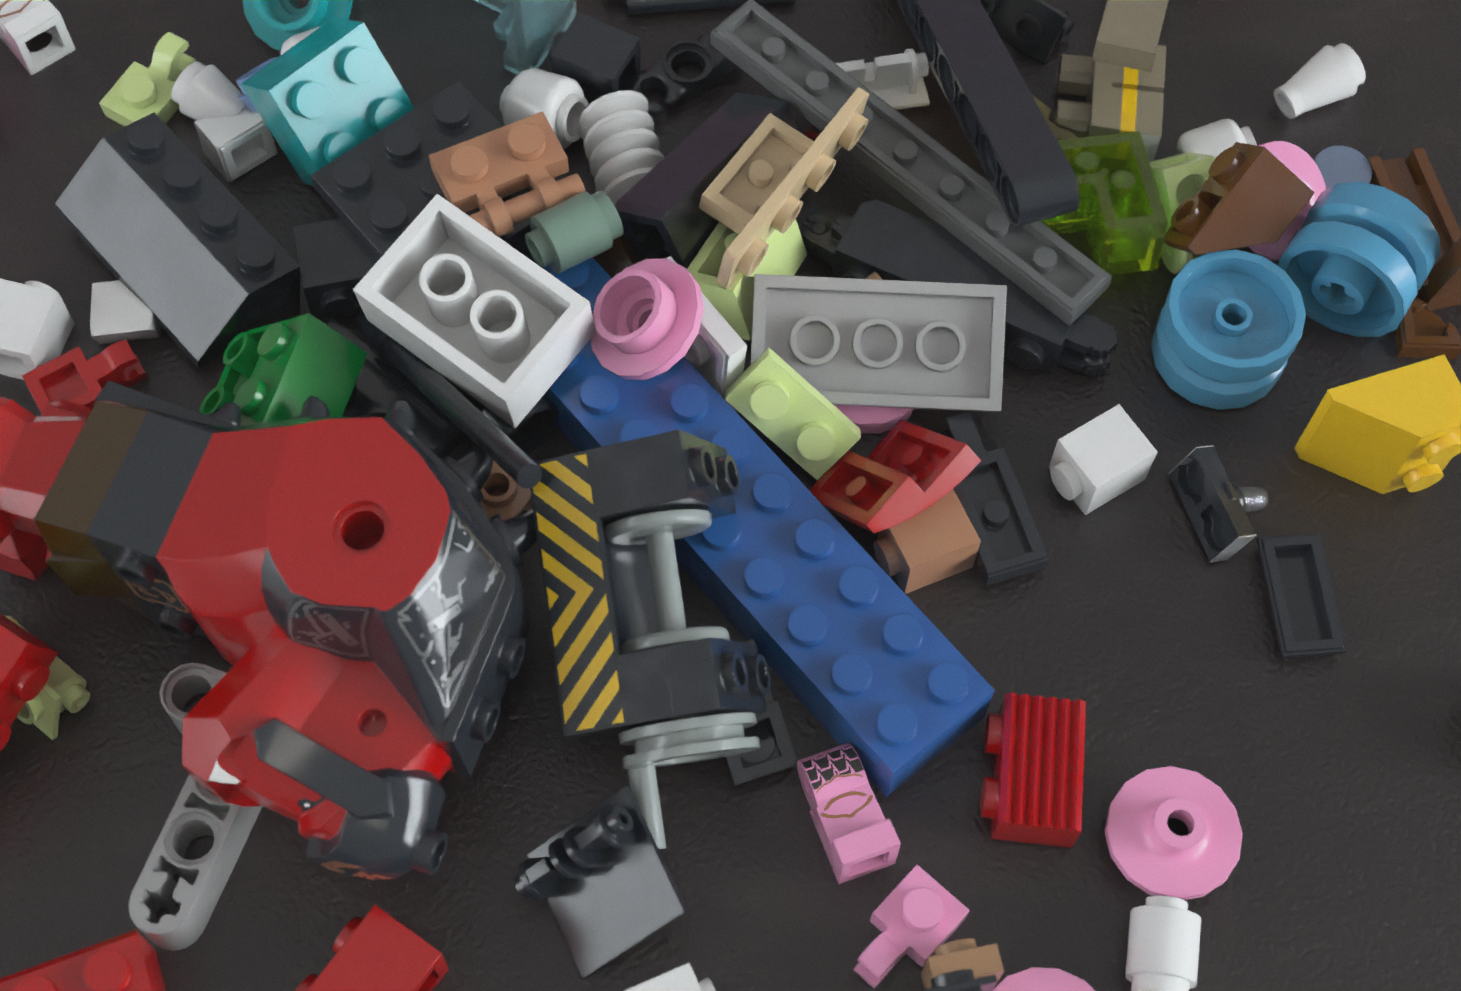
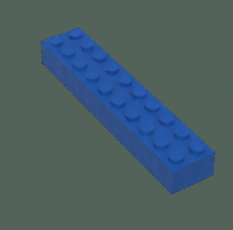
M593 258L560 274L555 273L549 265L543 268L588 300L592 315L599 293L604 285L612 279ZM591 339L587 342L545 393L559 411L557 428L579 452L678 429L727 449V455H731L735 460L740 477L739 493L734 494L736 514L713 518L711 526L705 531L674 540L677 563L746 641L754 639L758 654L763 655L770 668L839 745L850 743L861 760L866 776L886 798L985 718L995 690L685 356L668 371L647 380H625L604 368L592 351Z

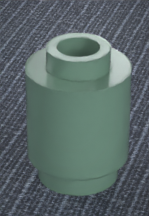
M600 190L590 195L588 192L583 191L530 217L531 231L525 234V241L538 266L544 268L549 265L555 273L560 274L611 249L613 240L623 235V226L613 202L605 192Z

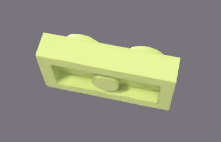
M769 347L725 390V400L816 480L861 439L860 428Z

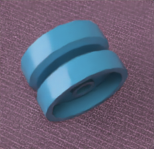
M1360 181L1336 183L1320 193L1308 212L1301 229L1295 233L1277 266L1286 271L1301 291L1306 315L1333 331L1356 337H1380L1396 330L1415 299L1417 290L1421 288L1441 254L1440 238L1429 217L1409 199L1385 187Z
M1233 249L1209 252L1189 261L1173 279L1165 305L1162 307L1155 324L1151 341L1155 368L1170 389L1191 403L1217 410L1243 408L1265 397L1279 380L1287 365L1288 358L1294 352L1302 337L1306 311L1301 291L1285 270L1261 255Z

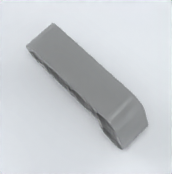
M188 663L170 671L162 681L159 692L161 704L182 735L183 718L189 713L183 712L186 703L195 695L207 694L227 672L204 664ZM189 774L132 890L128 903L132 921L153 944L164 950L176 951L187 948L198 940L205 930L261 811L262 805L243 807L225 803ZM202 836L214 837L213 847L208 854L196 860L185 859L186 849L192 841ZM175 874L180 876L178 883L173 879ZM176 903L181 907L176 916L164 914L160 920L156 917L161 907L172 909Z

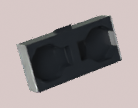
M1213 445L1196 447L1169 472L1211 563L1228 560L1257 536L1246 512L1263 509L1268 503V494L1260 486L1238 488L1232 484Z

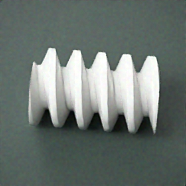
M632 90L616 91L593 101L582 112L578 121L580 137L584 140V151L589 159L590 172L595 181L596 192L600 190L605 192L615 205L628 190L664 159V155L659 151V138L653 132V118L648 114V101L639 92Z

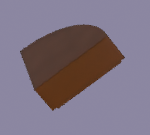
M1415 298L1399 326L1393 331L1396 357L1434 358L1445 354L1447 359H1457L1461 354V337L1455 326L1450 322L1447 325L1438 315L1425 308L1426 302Z

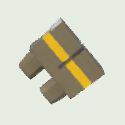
M1157 46L1151 72L1092 60L1093 55L1062 54L1057 71L1056 93L1085 96V103L1058 99L1052 130L1055 138L1082 143L1081 159H1093L1099 156L1101 152L1127 156V167L1140 168L1141 164L1152 162L1162 137L1166 46Z

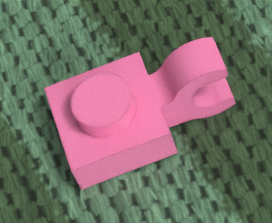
M916 865L872 913L870 922L882 934L860 955L857 960L859 963L854 968V971L875 989L905 954L919 966L923 967L927 957L934 955V949L942 945L965 920L970 910L920 866Z

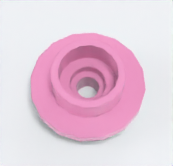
M667 258L645 259L626 267L604 285L596 299L593 311L596 333L591 338L592 351L604 368L625 380H647L668 371L686 355L699 333L704 311L701 287L690 271Z
M1174 766L1147 769L1125 782L1108 808L1105 826V836L1112 860L1126 880L1151 896H1170L1182 900L1203 897L1227 880L1240 858L1243 833L1236 808L1218 785L1200 773ZM1177 818L1183 821L1188 828V835L1179 836L1171 832L1167 820Z

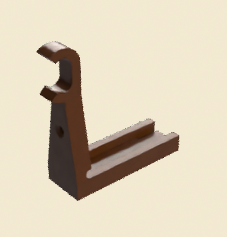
M1424 147L1412 149L1406 161L1404 157L1383 161L1380 155L1369 157L1368 161L1372 168V178L1369 184L1385 187L1409 199L1429 217L1439 234L1441 254L1421 288L1417 290L1416 298L1426 302L1425 308L1429 310L1460 305L1461 231Z

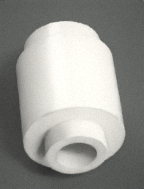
M1150 896L1146 898L1145 906L1131 909L1125 978L1132 982L1131 991H1189V989L1197 986L1201 917L1194 912L1188 911V903L1185 900L1170 896Z

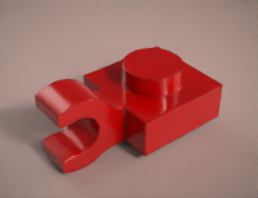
M126 339L108 346L101 353L90 359H87L78 346L22 375L41 414L47 404L57 399L83 405L92 410L96 403V397L108 381L130 387L148 376Z

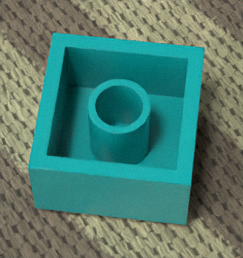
M334 17L240 84L303 183L314 186L311 178L313 173L415 109L364 22Z

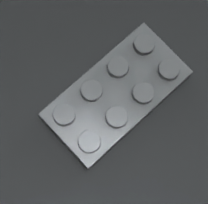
M755 274L751 364L769 347L833 405L999 413L1002 409L1007 285Z

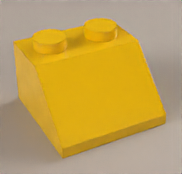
M1445 354L1328 389L1294 449L1299 459L1381 494L1404 487L1407 488L1408 492L1421 491L1440 481L1444 476L1443 469L1454 456L1461 452V383Z

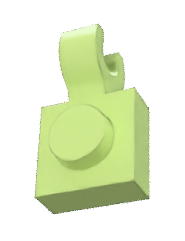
M168 32L157 43L149 68L134 61L100 101L99 104L105 116L123 126H127L155 112L166 124L179 108V104L171 98L173 86L182 71L191 63L196 62L193 57L184 53L189 47L188 41Z

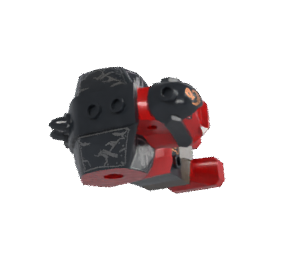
M111 381L106 383L96 397V403L92 410L83 405L57 399L47 404L41 416L36 417L15 401L0 396V570L37 581L48 566H50L76 596L116 597L120 602L154 621V625L167 634L186 640L191 639L193 634L210 639L221 656L233 667L183 718L182 765L186 771L225 803L243 807L262 805L298 822V834L308 839L305 857L327 869L349 876L372 880L397 879L412 870L434 875L443 861L448 843L447 833L436 830L440 811L446 797L439 781L447 771H454L457 775L471 777L484 742H488L496 729L500 716V703L509 680L517 675L521 667L529 630V611L517 567L523 565L521 556L537 541L533 509L525 510L520 515L504 521L498 513L489 517L480 504L484 500L481 489L491 475L494 461L479 446L473 447L457 461L450 456L443 459L416 435V416L412 406L404 400H395L391 403L385 418L330 417V411L326 403L319 397L310 395L302 404L301 415L290 420L240 426L241 409L236 403L229 402L224 404L215 414L205 415Z

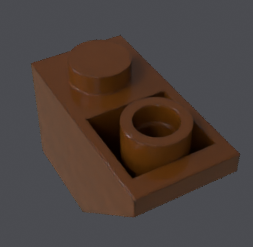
M1235 142L1232 147L1221 152L1212 162L1209 168V177L1198 192L1186 199L1175 210L1171 218V227L1161 240L1169 247L1193 254L1274 243L1279 240L1315 192L1267 148Z

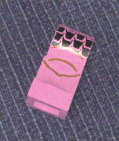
M846 743L798 760L797 770L803 791L811 808L809 812L838 884L894 865L901 845L890 819H885L869 785L861 760L850 743Z

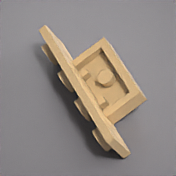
M858 87L815 141L769 113L704 191L699 208L739 234L723 255L716 280L718 284L727 289L740 273L749 277L756 270L769 248V244L765 241L775 229L782 234L788 230L802 208L803 202L799 199L808 188L817 192L824 185L834 169L836 160L833 157L838 150L843 147L850 151L855 146L869 122L867 118L862 116L869 97L868 92Z

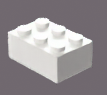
M438 194L435 195L353 289L369 322L514 428L520 424L596 333L591 306L588 300Z

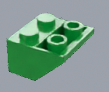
M310 313L241 332L227 346L223 356V363L226 366L217 386L203 400L199 413L205 415L215 414L224 404L233 402L239 405L241 409L240 426L290 420L301 415L302 404L310 395H313L326 403L330 411V417H342L368 353Z

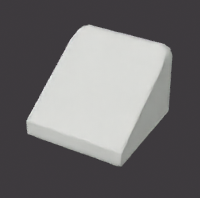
M259 113L208 117L194 122L206 156L227 182L235 180L278 153L272 133Z
M119 280L92 283L90 313L92 339L99 344H105L125 339L131 341L161 337V327L155 321L153 312Z

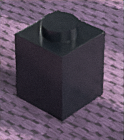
M578 12L566 32L561 30L555 35L549 48L548 62L552 64V73L577 81L584 92V97L591 104L606 94L616 91H628L633 76L641 71L640 38Z

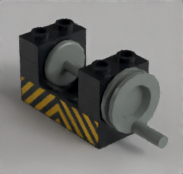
M679 429L537 461L536 463L542 470V477L537 485L530 488L564 737L619 738L620 745H634L635 754L622 758L623 769L628 770L630 790L658 849L667 847L655 767L716 759L760 749L759 738L745 737L744 728L757 724L756 713L767 712L764 695H768L771 689L769 668L763 655L758 654L757 645L730 641L729 632L723 627H686L674 540L705 531L711 526L713 518L736 514L734 494L739 493L740 477L735 460L731 455H727V449Z

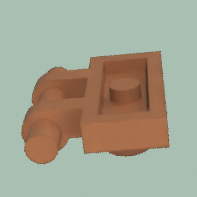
M543 111L429 155L431 170L447 201L464 213L479 208V212L471 214L469 217L498 237L514 232L513 225L530 219V217L585 191L583 182L577 173L555 181V177L569 172L568 157ZM529 187L531 189L530 192L510 200H502V198Z

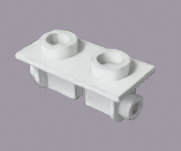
M911 48L906 49L905 53L875 57L874 62L864 63V60L861 59L836 63L895 110L925 106L930 103L923 76L928 75V61L925 53L915 54V51Z

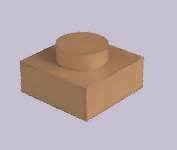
M959 939L936 947L934 949L935 956L927 957L921 977L924 990L932 988L931 979L963 969L973 970L975 979L996 974L998 983L1004 969L997 943L977 947L975 939Z

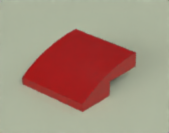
M900 419L867 458L847 451L820 477L809 491L830 513L872 533H877L909 520L932 506L965 479L981 460L966 443Z

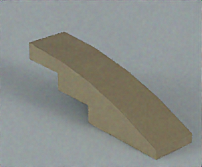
M1107 0L1092 60L1151 72L1168 0Z

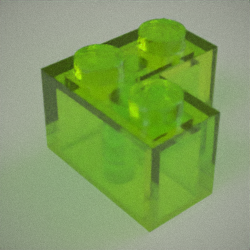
M1140 131L1057 140L1075 174L1079 191V206L1075 212L1045 219L1041 222L1056 234L1085 230L1094 263L1110 275L1157 270L1168 221Z

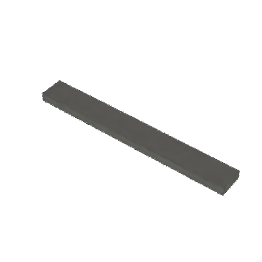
M748 0L710 32L711 46L780 100H786L790 108L821 132L858 87L868 92L869 97L862 116L869 120L868 125L855 146L850 151L844 150L1068 326L1109 288L1112 279L1110 274L1041 221L1019 227L1013 226L989 181L754 0Z

